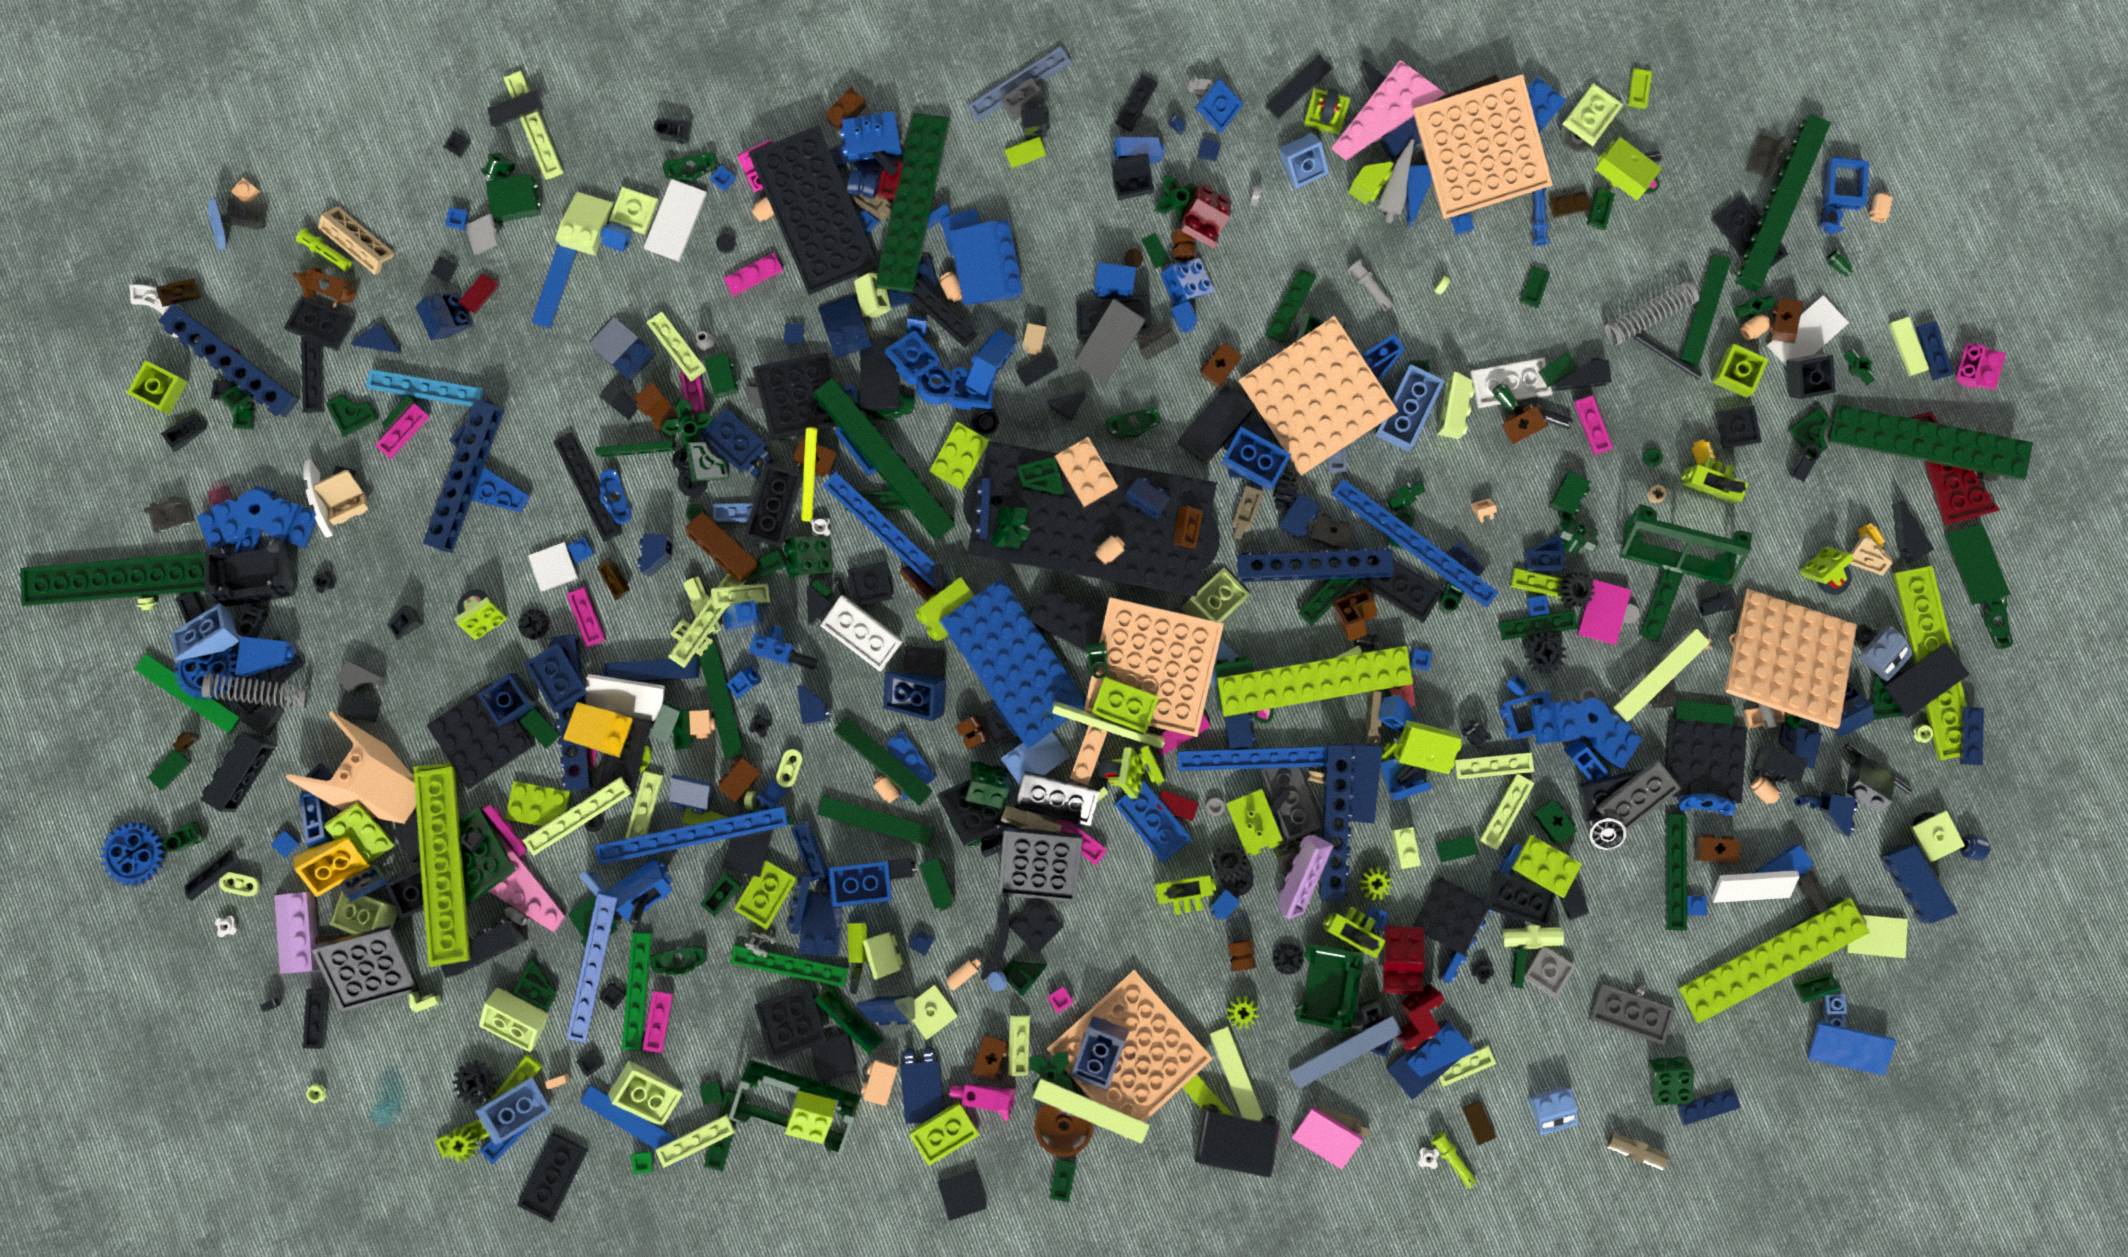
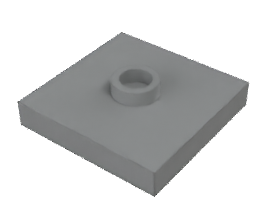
M1543 946L1538 950L1525 971L1524 979L1554 999H1557L1577 966L1547 946Z

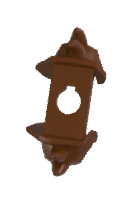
M311 268L302 273H292L303 288L305 298L314 297L315 293L311 291L313 290L334 297L333 307L335 308L338 303L352 302L356 297V288L346 277L340 280L322 274V270L319 268ZM328 279L330 281L329 288L321 289L318 284L319 280Z

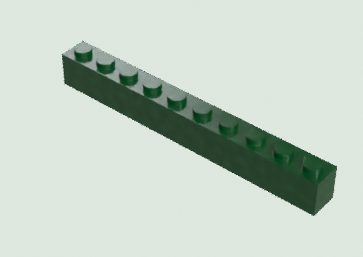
M1811 113L1806 119L1802 118L1797 127L1799 133L1793 137L1790 144L1793 147L1791 151L1787 152L1784 158L1786 163L1777 174L1779 180L1771 188L1770 194L1772 196L1763 207L1764 215L1760 216L1756 223L1758 227L1757 232L1752 234L1749 243H1751L1750 248L1746 249L1742 256L1744 262L1735 273V276H1737L1736 284L1754 292L1762 287L1831 122Z
M831 378L814 391L813 397L934 541L937 542L956 525L954 523L955 519L949 512L945 513L942 509L943 505L937 498H933L930 495V489L927 485L919 482L916 472L905 465V459L893 451L894 447L890 441L882 438L879 428L876 425L872 426L868 421V415L856 407V401L852 396L846 395L842 384L839 381L835 382Z

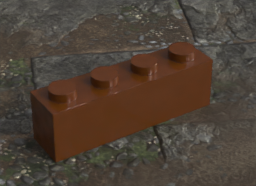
M701 512L685 526L686 535L739 584L757 570V559L755 556L743 550V546L737 540H732L724 528L720 529L711 516H706Z

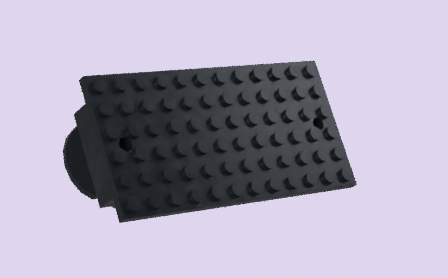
M988 441L982 475L974 479L967 488L963 500V513L967 524L971 527L967 555L1197 597L1201 571L1209 567L1213 562L1220 546V533L1216 522L1211 517L1217 482L1103 462L1118 488L1083 507L1057 461L1056 464L1064 490L1063 495L1026 488L1021 485L1017 466L1052 458L1059 453ZM1137 477L1148 479L1153 483L1151 486L1156 489L1162 488L1169 493L1168 496L1171 497L1170 502L1158 520L1125 500L1127 491ZM982 478H989L991 481L988 540L980 539V534H976V524L980 522L981 515H977V503H981L982 495H978V483L982 484ZM995 501H1000L1002 503L1000 506L992 505ZM1180 506H1189L1203 511L1196 549L1177 546L1172 543ZM1000 507L1012 509V511L1015 507L1028 510L1025 523L1029 526L1030 532L1025 540H1021L1019 548H1012L1006 545L1004 547L991 545L993 534L1000 528L997 520ZM1110 536L1114 538L1118 536L1125 544L1123 546L1124 551L1112 562L1104 564L1095 552Z

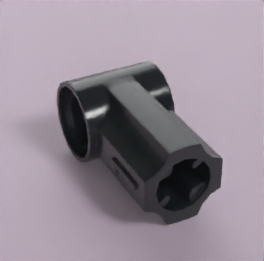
M1812 444L1804 446L1789 475L1804 482L1816 460L1820 457L1819 447ZM1811 447L1814 448L1816 455L1813 458H1807L1806 450Z
M1734 589L1698 601V610L1702 616L1740 607Z

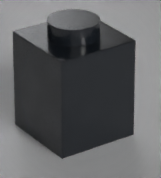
M912 858L887 860L890 880L914 877L913 873H917L916 862L912 861Z

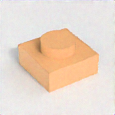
M242 178L230 192L247 205L260 191Z

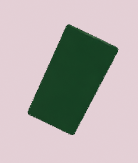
M1156 233L1141 240L1155 268L1170 262Z

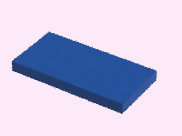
M1143 779L1141 780L1142 789L1138 793V799L1130 798L1127 794H1124L1114 805L1159 860L1164 863L1190 842L1192 837ZM1159 804L1163 810L1156 808Z
M1818 1022L1807 1058L1885 1076L1897 1041L1893 1037Z

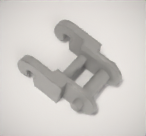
M1191 79L1188 91L1204 95L1213 82L1206 79Z
M514 907L505 909V915L519 925H529L532 921L531 918L527 920V915Z
M752 932V938L750 942L745 943L747 949L753 950L754 954L759 956L763 954L764 957H767V952L759 947L762 942L768 943L769 940L771 944H774V938L763 933L759 935ZM755 940L759 941L757 946L753 944Z

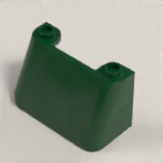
M1309 943L1304 953V957L1310 963L1304 1002H1300L1295 1007V1021L1339 1031H1349L1355 1015L1364 961L1363 953Z

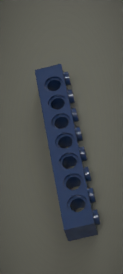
M172 303L158 320L164 325L162 327L164 331L170 335L176 334L179 337L177 340L186 347L190 345L194 348L192 351L201 359L203 357L209 360L207 362L208 365L215 370L221 369L224 372L222 375L231 382L233 380L238 382L239 385L237 387L245 393H252L254 395L253 399L260 405L265 403L269 406L267 410L276 417L278 415L286 417L298 403V398L179 306ZM185 323V329L180 331V326ZM201 335L200 341L195 343V338ZM215 346V353L210 355V349ZM231 358V363L225 366V360ZM246 370V375L240 378L241 371ZM261 381V387L255 390V384ZM276 393V399L270 401V396Z
M475 399L463 435L458 443L456 454L452 460L448 476L445 479L441 495L438 498L430 525L425 533L423 544L441 551L453 553L505 411L504 409Z
M1379 547L1376 550L1358 548L1356 551L1338 549L1334 552L1322 549L1318 552L1301 550L1299 553L1281 551L1279 554L1261 552L1256 555L1245 552L1237 556L1238 583L1392 577V549H1387L1386 547ZM1375 559L1378 564L1370 565L1368 560ZM1335 560L1339 563V565L1333 567L1329 564V562ZM1356 560L1358 565L1351 566L1348 561ZM1317 561L1320 566L1314 568L1309 563ZM1277 562L1281 567L1274 569L1271 564ZM1292 562H1298L1301 566L1299 568H1293L1290 564ZM1259 563L1262 565V568L1256 570L1252 565Z
M575 634L551 637L552 643H549V648L559 643L564 652L569 653L568 659L583 682L579 637ZM585 696L559 710V719L556 720L557 729L560 730L561 738H558V745L562 749L563 756L560 757L561 768H564L562 785L569 792L594 789L589 748L563 739L571 719L567 718V711L571 708L574 709L577 702L585 704ZM576 746L578 753L572 757L570 750ZM578 765L580 767V772L578 775L574 776L572 774L573 767Z
M1326 743L1322 839L1332 844L1333 838L1340 837L1341 843L1338 846H1333L1321 873L1319 881V898L1321 901L1344 902L1345 896H1348V885H1345L1346 877H1349V865H1346L1347 858H1350V846H1347L1348 838H1351V827H1348L1349 819H1352V807H1349L1350 800H1353V788H1350L1351 780H1354V769H1351V763L1355 761V749H1352V746L1348 744ZM1343 759L1345 766L1342 769H1337L1336 762ZM1337 779L1344 780V785L1340 789L1335 788V781ZM1337 798H1342L1343 805L1335 808L1334 801ZM1335 818L1342 819V824L1339 827L1333 826ZM1333 857H1340V863L1338 865H1331V859ZM1333 876L1339 877V882L1336 885L1330 884V878Z

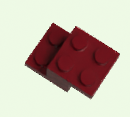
M1199 183L1195 188V197L1183 214L1181 231L1214 249L1218 244L1219 233L1230 218L1231 200L1224 194L1216 193L1210 186Z
M1384 926L1385 943L1382 957L1383 993L1423 995V970L1425 965L1424 928Z
M1431 983L1423 987V995L1412 994L1397 1003L1408 1023L1400 1028L1402 1034L1396 1036L1395 1039L1407 1051L1417 1048L1422 1041L1433 1038L1440 1031L1429 1010L1438 1008L1445 1001V998Z

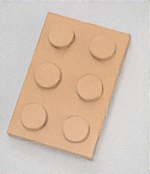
M1089 437L1054 456L1083 507L1118 488Z

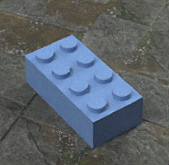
M1410 364L1391 400L1398 412L1380 423L1374 436L1409 452L1413 448L1445 380Z

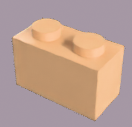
M878 1059L874 1061V1064L870 1063L867 1072L870 1075L869 1082L864 1083L861 1093L865 1094L863 1100L886 1106L898 1065Z

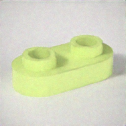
M791 749L784 753L776 776L780 786L791 787L796 782L803 761L799 751ZM791 756L796 757L795 763L790 762ZM785 774L790 775L789 781L783 779Z
M228 872L219 880L220 888L229 893L254 896L260 890L259 880L248 875ZM231 879L234 880V884H233V885H230V880H231ZM250 883L253 884L252 890H250L248 887Z

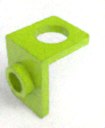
M1396 742L1392 744L1387 743L1382 748L1381 759L1384 762L1389 760V756L1392 753H1395L1396 746L1398 745Z

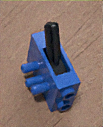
M894 111L842 120L843 127H840V134L842 139L845 138L846 143L842 147L844 156H848L849 162L875 158L890 176L896 174L898 167L888 157L902 154Z
M771 626L768 637L754 633L748 651L751 654L791 668L793 664L812 670L816 668L818 664L817 659L798 653V649L793 645L782 642L785 630L782 628Z
M656 858L609 888L611 894L618 895L616 910L626 921L635 926L639 925L643 912L648 911L649 907L658 900L666 899L667 894L673 891L671 886L673 881L667 873L669 872L667 866L663 862L659 863Z

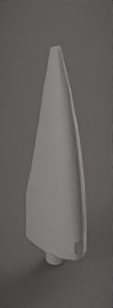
M1413 139L1410 140L1392 170L1393 173L1387 180L1377 207L1379 210L1387 213L1385 217V222L1392 223L1394 215H1401L1404 206L1409 166L1414 146Z

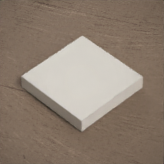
M565 542L528 555L542 592L578 579Z

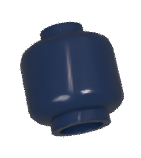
M1967 834L1962 838L1965 846L1959 850L1963 857L1982 861L1989 855L1990 844L1987 838L1974 834Z

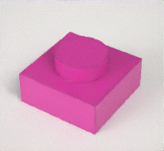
M1064 986L1047 996L1057 1014L1074 1003Z

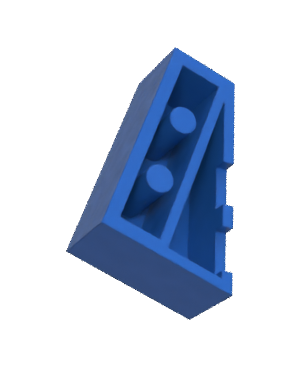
M1000 329L994 335L990 334L986 344H982L979 352H976L971 360L974 364L965 385L985 396L991 382L994 383L996 380L995 375L999 370L1003 369L1011 357L1018 339Z
M1394 333L1361 356L1379 382L1405 349Z

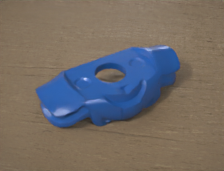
M614 469L602 472L600 474V501L616 523L624 524L631 520L632 514L623 492L619 475ZM612 492L620 494L621 500L619 502H613L610 499Z
M1693 793L1681 795L1678 798L1680 810H1690L1691 808L1718 811L1719 814L1732 816L1736 810V801L1719 795L1716 796L1715 794ZM1706 801H1712V803L1709 805L1701 804Z

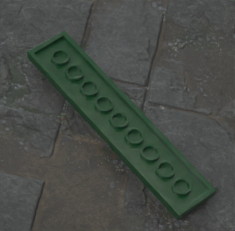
M913 113L902 161L904 164L897 192L895 193L875 284L877 288L914 293L949 131L950 117Z
M1839 404L1835 407L1828 441L1830 443L2023 481L2027 476L2033 442Z
M205 552L20 568L21 606L29 607L205 592Z

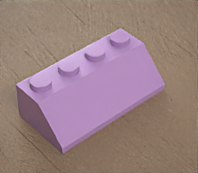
M1316 835L1307 836L1302 840L1300 853L1296 855L1292 863L1294 865L1293 869L1285 878L1286 885L1278 894L1277 899L1279 901L1277 907L1288 919L1304 914L1334 846Z
M301 892L275 895L280 974L319 970L320 967L312 952V947L316 945V937H318L314 893Z

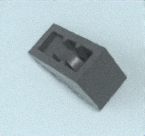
M346 660L335 681L341 683V688L351 692V690L359 691L362 686L370 683L383 686L386 678L352 661Z

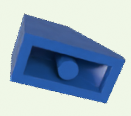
M1398 695L1382 698L1378 719L1399 734H1402L1406 720L1415 722L1409 703Z

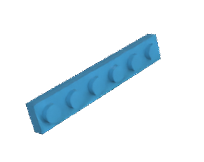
M371 369L366 388L370 390L468 407L474 405L475 399L482 401L484 390L481 388Z

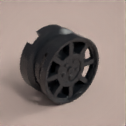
M1471 720L1469 722L1470 725L1461 730V734L1464 737L1466 736L1467 741L1473 746L1478 745L1477 748L1481 750L1485 746L1486 740H1490L1492 737L1484 727Z

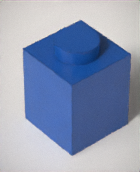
M611 222L602 228L601 245L623 252L630 246L633 229Z
M1189 301L1171 308L1170 314L1179 333L1183 331L1188 333L1195 329L1198 320Z
M1223 889L1209 906L1213 909L1210 913L1219 920L1221 917L1226 920L1239 905L1240 901L1226 889Z

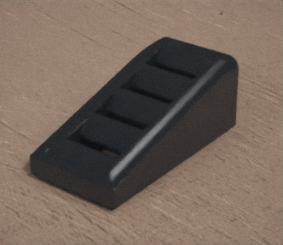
M193 414L165 430L161 435L172 451L176 452L204 432L206 428L196 414ZM192 422L196 424V426L198 427L197 429L194 430V428L191 426ZM188 427L191 432L187 433L184 428ZM181 431L184 436L180 437L178 432ZM173 436L177 439L175 442L171 439Z

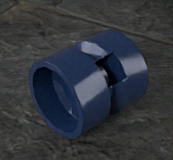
M851 170L848 180V194L859 196L863 193L864 197L875 199L879 186V175L873 173L864 175L862 171Z

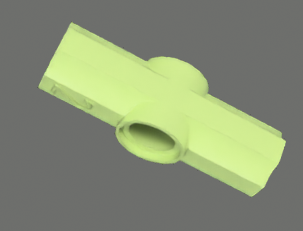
M699 576L684 582V587L690 597V604L696 617L710 598ZM719 620L708 635L722 630Z
M1530 925L1520 929H1503L1502 940L1504 947L1525 946L1527 949H1537L1543 946L1563 945L1564 933L1562 927L1541 928L1537 925Z

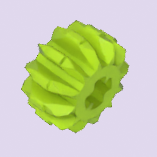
M1379 867L1375 869V873L1372 868H1369L1368 872L1370 875L1363 872L1362 875L1366 879L1359 880L1360 883H1365V886L1360 887V890H1367L1364 896L1368 897L1371 894V900H1375L1376 896L1382 900V892L1385 895L1390 894L1386 887H1393L1391 884H1387L1392 878H1384L1388 872L1384 870L1380 874L1381 869ZM1377 878L1380 886H1376L1374 889L1375 886H1372V881H1376Z
M1236 996V1004L1232 1000L1229 1002L1233 1008H1226V1011L1232 1012V1014L1226 1017L1227 1019L1234 1018L1231 1021L1232 1026L1238 1022V1029H1242L1244 1023L1246 1029H1249V1021L1254 1025L1256 1024L1252 1017L1259 1018V1014L1253 1013L1259 1007H1251L1255 1001L1251 999L1247 1003V996L1243 997L1242 1002L1240 997ZM1242 1007H1245L1244 1009L1247 1011V1015H1244V1017H1241L1238 1013V1010H1242Z
M463 1127L461 1130L456 1128L453 1133L450 1132L447 1135L448 1140L444 1141V1144L449 1147L444 1152L450 1151L449 1159L456 1156V1162H460L462 1159L467 1161L470 1159V1156L473 1157L476 1154L474 1149L479 1148V1145L475 1141L479 1137L475 1136L473 1138L474 1130L468 1132L467 1127Z

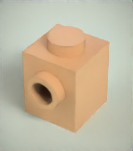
M689 711L691 735H696V739L708 738V734H713V730L716 729L715 718H712V711Z

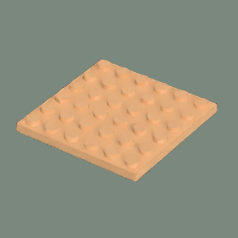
M1523 74L1412 109L1442 219L1552 186Z
M1335 316L1238 380L1283 449L1291 454L1290 459L1301 476L1398 412Z
M1746 589L1743 595L1725 692L1837 729L1841 722L1857 624Z
M1110 597L1099 642L1101 643L1102 640H1105L1109 665V672L1106 677L1160 696L1149 726L1197 737L1224 623ZM1098 664L1095 666V672L1102 675L1105 673V667ZM1093 676L1091 677L1084 711L1092 712L1104 678L1097 679Z
M1135 970L1047 1048L1053 1057L1055 1053L1068 1052L1069 1065L1065 1070L1091 1100L1143 1122L1213 1059ZM1093 1016L1130 1030L1108 1090L1071 1076L1087 1028Z

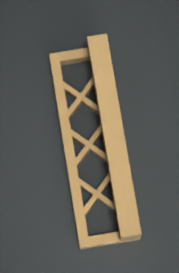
M338 206L321 214L318 229L374 275L381 271L383 262L394 256L392 250ZM337 214L343 220L335 219L333 216ZM346 226L353 227L357 232L348 230ZM361 238L368 239L371 244L364 243ZM375 250L383 251L385 254L380 256Z

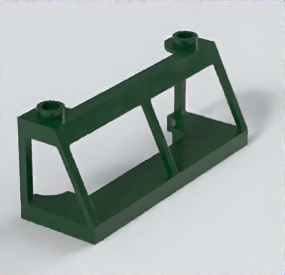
M1639 504L1624 524L1619 557L1731 586L1750 552L1752 533L1739 530L1732 535V539L1657 520V513L1652 507ZM1637 529L1688 542L1683 552L1644 543V534ZM1692 543L1725 551V553H1718L1715 556V561L1687 554ZM1737 554L1742 555L1735 569Z
M749 1059L740 1081L729 1119L737 1123H744L753 1118L786 1129L788 1116L740 1101L743 1089L749 1090L751 1087L760 1088L762 1082L796 1094L798 1091L833 1099L836 1100L835 1106L837 1108L835 1113L841 1115L843 1121L848 1124L844 1134L828 1130L824 1146L828 1152L842 1155L861 1095Z

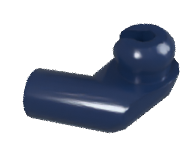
M1803 794L1794 799V803L1798 807L1807 803L1810 804L1811 809L1821 806L1819 797L1815 795Z

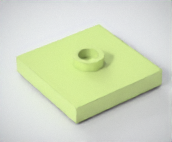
M622 187L609 222L620 224L633 229L635 232L646 235L659 200Z
M1947 811L1936 814L1910 827L1928 863L1965 846Z
M933 985L914 1000L915 1019L912 1021L926 1040L958 1017L936 985Z

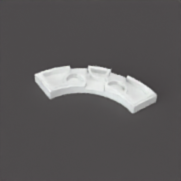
M129 284L130 300L133 305L150 306L161 314H164L171 306L162 307L156 288L147 285ZM185 323L180 326V331L185 329ZM174 333L171 335V336L174 337V338H175V337H178V336H177L176 334H174Z
M309 459L304 462L303 467L304 480H307L309 488L306 490L309 504L314 505L317 515L315 519L325 537L333 536L335 525L333 526L329 521V512L314 490V484L320 482L321 473L313 461Z

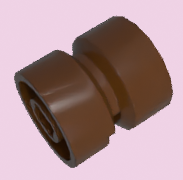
M1181 229L1172 231V244L1175 245L1172 248L1173 259L1176 261H1188L1197 258V248L1194 245L1196 239L1182 232Z
M978 715L956 725L959 735L964 736L962 741L967 750L989 740L985 730L981 729L982 723ZM975 732L976 736L972 737L970 733Z
M1252 940L1227 944L1228 953L1232 956L1230 960L1232 972L1256 968L1255 957L1251 955L1254 951Z

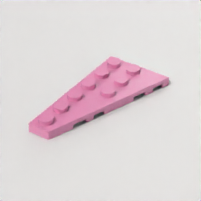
M1400 60L1334 144L1332 150L1347 161L1386 133L1391 132L1414 116L1412 109L1433 103L1444 97L1445 93Z
M493 826L517 871L489 890V892L552 932H556L566 917L565 913L553 898L548 895L541 883L536 880L529 868Z

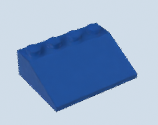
M1009 220L990 221L949 232L963 305L1014 300L1023 293Z

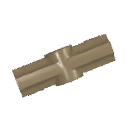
M1007 805L1001 819L1002 822L1024 829L1059 832L1061 825L1042 819L1043 817L1028 811L1023 812Z
M1614 1131L1608 1136L1606 1147L1625 1154L1626 1157L1640 1163L1644 1162L1662 1170L1667 1166L1669 1154Z

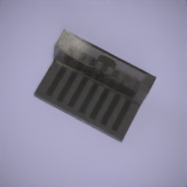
M228 198V213L221 215V222L256 230L265 228L267 205Z
M1169 319L1152 328V333L1141 334L1136 337L1135 343L1146 361L1179 343L1172 331L1173 325Z

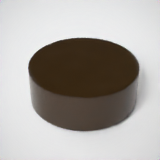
M1137 249L1128 250L1124 256L1125 265L1136 268L1141 266L1143 262L1142 253Z

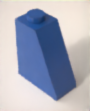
M1115 137V160L1132 157L1137 154H1148L1150 163L1161 162L1162 155L1165 154L1163 143L1160 144L1159 137Z
M754 600L734 604L722 614L725 631L764 624L761 607Z
M241 636L235 675L247 677L291 663L292 658L295 656L294 643Z

